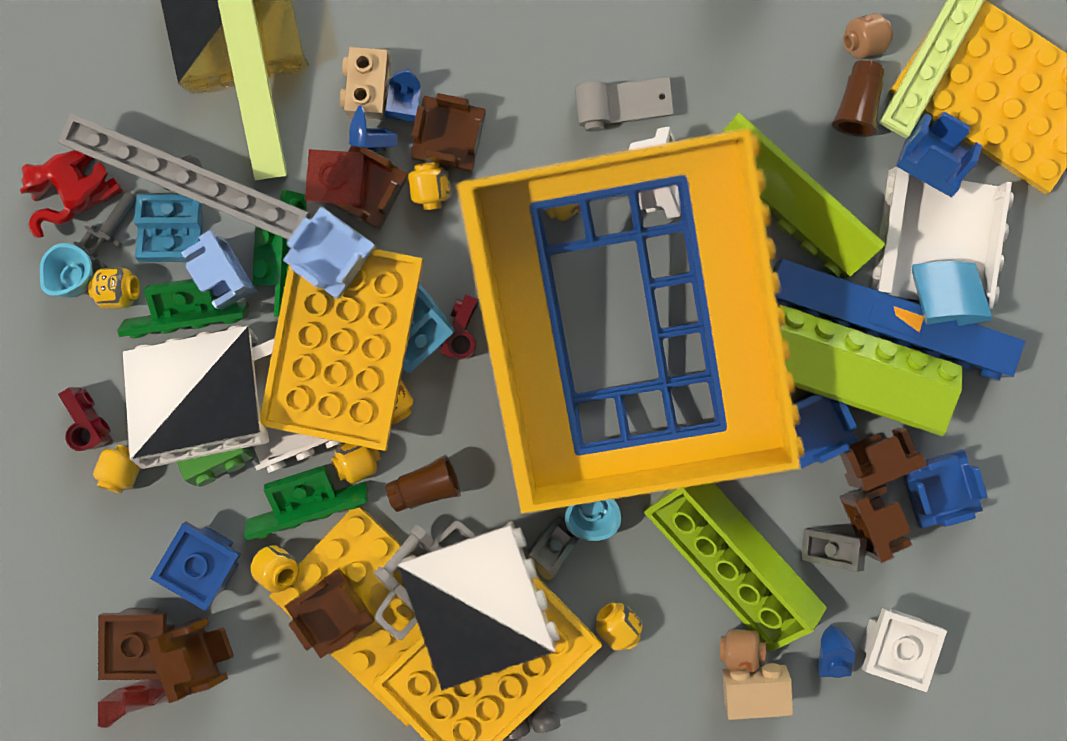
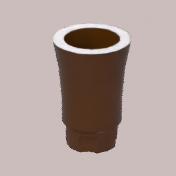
M862 60L854 63L840 107L832 122L834 129L841 133L858 137H868L876 134L877 114L884 69L881 64Z
M443 455L413 472L399 476L397 480L391 481L385 486L390 505L396 512L407 508L413 509L442 499L461 496L457 475L447 455Z

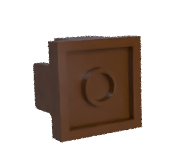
M437 93L436 98L424 96L422 106L417 107L411 137L414 143L411 159L427 163L439 162L441 166L473 172L486 110L471 106L469 100L441 93Z
M351 145L346 156L340 154L326 180L330 186L323 200L380 230L408 178V173L394 166L390 160L365 147L361 149Z
M895 428L892 430L893 436L882 440L879 434H874L851 444V451L848 450L840 454L847 471L844 475L849 486L868 491L927 466L923 454L916 451L906 428Z
M885 484L868 491H850L839 496L856 537L867 539L865 555L881 563L894 558V553L912 546L910 539L904 537V535L911 532V529L900 504L893 502L885 506L883 499L877 497L889 492Z
M340 568L334 570L285 605L293 619L289 623V627L307 651L313 647L320 659L328 653L331 655L375 621Z
M127 608L119 613H101L98 615V680H161L148 640L174 629V624H167V613H158V608Z
M200 617L190 620L148 640L168 703L179 701L190 694L209 690L228 679L226 672L219 673L217 663L233 658L234 654L224 628L205 631L204 626L209 624L208 618L201 619Z

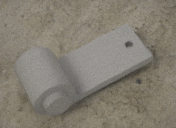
M670 76L607 85L602 81H592L575 86L579 126L585 127L586 131L603 130L605 128L604 125L674 115Z

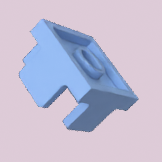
M320 207L312 219L305 217L286 244L291 250L283 261L292 266L291 269L317 288L324 289L336 299H340L376 245L325 208Z
M210 230L199 236V242L181 252L184 259L190 261L186 264V268L199 290L206 292L212 288L214 295L219 297L212 302L216 309L223 310L244 297L249 298L258 292L255 286L252 285L251 279L227 240Z

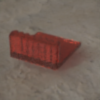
M309 149L305 201L352 204L356 208L364 207L368 158L364 154L357 152Z
M134 685L115 689L98 702V727H110V725L126 714V706H153L166 695L164 688Z

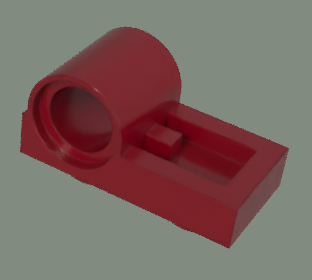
M465 294L463 300L457 299L450 315L455 318L452 324L455 332L440 345L442 346L440 353L461 360L468 359L475 353L477 348L476 340L466 329L479 302L476 298ZM460 336H465L470 340V349L464 354L456 353L453 348L455 339Z
M68 387L58 394L75 422L67 429L65 434L66 443L71 449L75 451L93 450L104 447L113 441L109 435L111 430L108 423L102 417H98L92 407L94 406V401L86 390H82L81 387ZM84 428L90 432L88 444H85L81 439V433Z

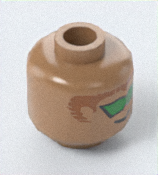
M877 13L855 18L846 26L843 35V45L857 59H865L886 52L893 39L892 25L881 14Z
M730 629L726 636H721L720 661L725 662L729 670L756 672L760 662H766L767 642H761L757 631Z

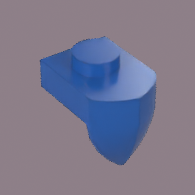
M408 69L396 73L390 79L384 117L411 122L415 121L421 87L418 78Z
M359 105L351 121L349 144L367 147V149L373 152H385L386 147H397V134L387 128H367L363 106Z
M832 624L826 628L821 637V648L817 663L819 677L840 678L851 676L856 656L853 644L842 630Z

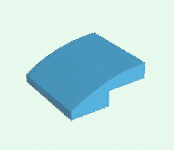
M137 194L134 224L138 228L135 251L137 261L190 262L184 259L181 252L200 241L199 236L203 234L202 203L180 194Z
M941 261L912 265L911 272L926 325L957 320L958 326L992 320L976 264Z
M420 284L403 366L409 374L455 332L439 306Z

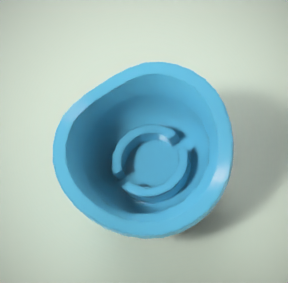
M60 243L54 245L41 259L40 285L43 292L50 296L78 297L88 290V283L93 279L94 273L90 257L84 250L73 244Z
M614 499L568 506L565 513V524L568 530L576 537L588 541H600L613 536L621 523V512Z

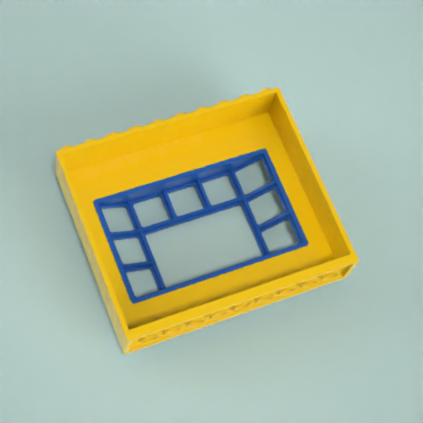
M738 129L476 178L457 184L521 514L800 468L799 457H804V449L801 437H797L794 425H799V415L796 405H792L789 393L794 392V382L792 374L787 372L784 360L790 359L787 340H783L780 334L779 327L785 326L782 307H778L775 301L774 294L780 293L777 273H773L770 268L769 260L775 259L772 239H767L764 226L770 225L767 205H762L759 191H764L765 189L762 171L757 170L755 167L754 157L759 156V144L757 136L751 135L750 129ZM674 185L678 186L681 221L644 227L639 193ZM628 195L633 229L596 236L590 202L614 196ZM579 204L586 237L580 240L549 245L541 211L549 208ZM683 232L690 268L689 272L653 278L646 239ZM634 240L637 245L659 378L577 393L573 383L551 256ZM692 283L698 318L697 322L661 328L654 293L655 289ZM700 333L706 367L705 371L674 377L668 376L663 339ZM707 382L715 421L679 428L677 426L671 389L678 386ZM660 390L667 420V430L632 436L629 431L624 397L631 394ZM613 398L616 405L620 437L584 443L578 404Z

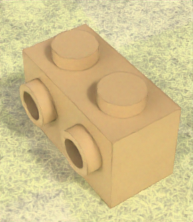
M349 47V55L343 58L342 64L343 76H347L346 88H341L340 107L344 108L349 118H353L359 105H362L366 119L386 120L384 115L391 67V57L388 50Z
M769 663L759 667L756 672L722 669L724 704L728 720L793 716L792 683L786 665Z

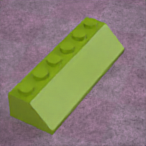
M738 113L722 131L750 129L751 135L757 136L759 156H755L754 160L756 169L762 171L765 189L764 191H759L762 205H767L769 214L778 221L776 225L784 234L788 236L794 235L801 242L800 247L806 254L811 257L817 256L825 263L823 268L827 273L841 279L851 277L885 246L883 241L742 114Z
M780 305L785 321V326L779 327L780 334L783 340H787L790 359L784 360L787 372L792 374L795 387L942 437L944 436L962 391V366Z
M714 482L666 490L646 508L644 514L749 630H755L759 633L761 642H767L769 652L815 630L827 607Z

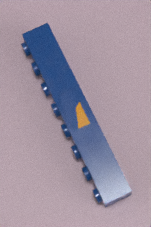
M785 259L775 263L773 273H777L780 293L774 294L778 307L783 305L790 308L791 306L802 310L804 313L832 320V322L848 328L853 327L862 330L863 333L892 340L893 343L901 346L912 347L921 350L922 353L951 360L952 363L962 366V370L970 371L971 367L981 370V376L987 379L1000 381L1001 377H1014L1025 340L975 323L958 326L957 320L926 325L921 305Z

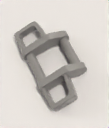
M453 522L435 540L420 526L415 525L409 532L411 535L383 567L379 566L373 573L390 591L375 613V621L396 640H403L417 624L416 617L414 616L402 631H397L382 617L395 596L413 611L406 589L393 577V574L398 570L397 564L403 558L409 557L419 544L428 553L442 549L439 544L454 531L461 532L468 539L476 537L461 522Z

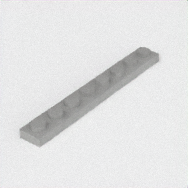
M72 113L69 114L58 139V143L288 240L305 217L309 219L310 216L306 211Z

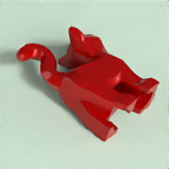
M76 150L54 155L43 165L25 164L21 168L23 174L21 194L31 193V198L34 201H38L54 184L65 206L60 212L49 208L35 211L30 216L28 222L31 234L36 238L44 237L41 228L43 221L59 225L66 223L75 214L85 212L94 205L107 202L123 192V189L114 177L105 181L108 172L104 164L101 162L96 163L93 166V172L86 176L82 169L94 158Z

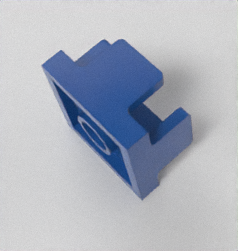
M943 112L935 123L928 128L932 116L925 114L917 122L911 135L905 139L896 167L952 198L960 189L963 178L978 162L982 145L976 142L969 151L959 146V144L970 131L968 124Z
M812 392L792 401V405H796L799 415V425H794L797 437H801L804 449V457H799L800 469L815 462L824 463L850 450L848 446L858 441L853 432L857 425L845 403Z
M960 449L926 459L927 466L903 476L917 525L920 528L936 524L945 527L975 519V513L983 511L980 499L987 498L984 482L979 467L969 464L965 450Z
M186 521L182 523L150 579L202 610L207 611L216 596L223 592L239 566L236 562L241 553L231 548L234 543L233 541L209 527L199 529Z

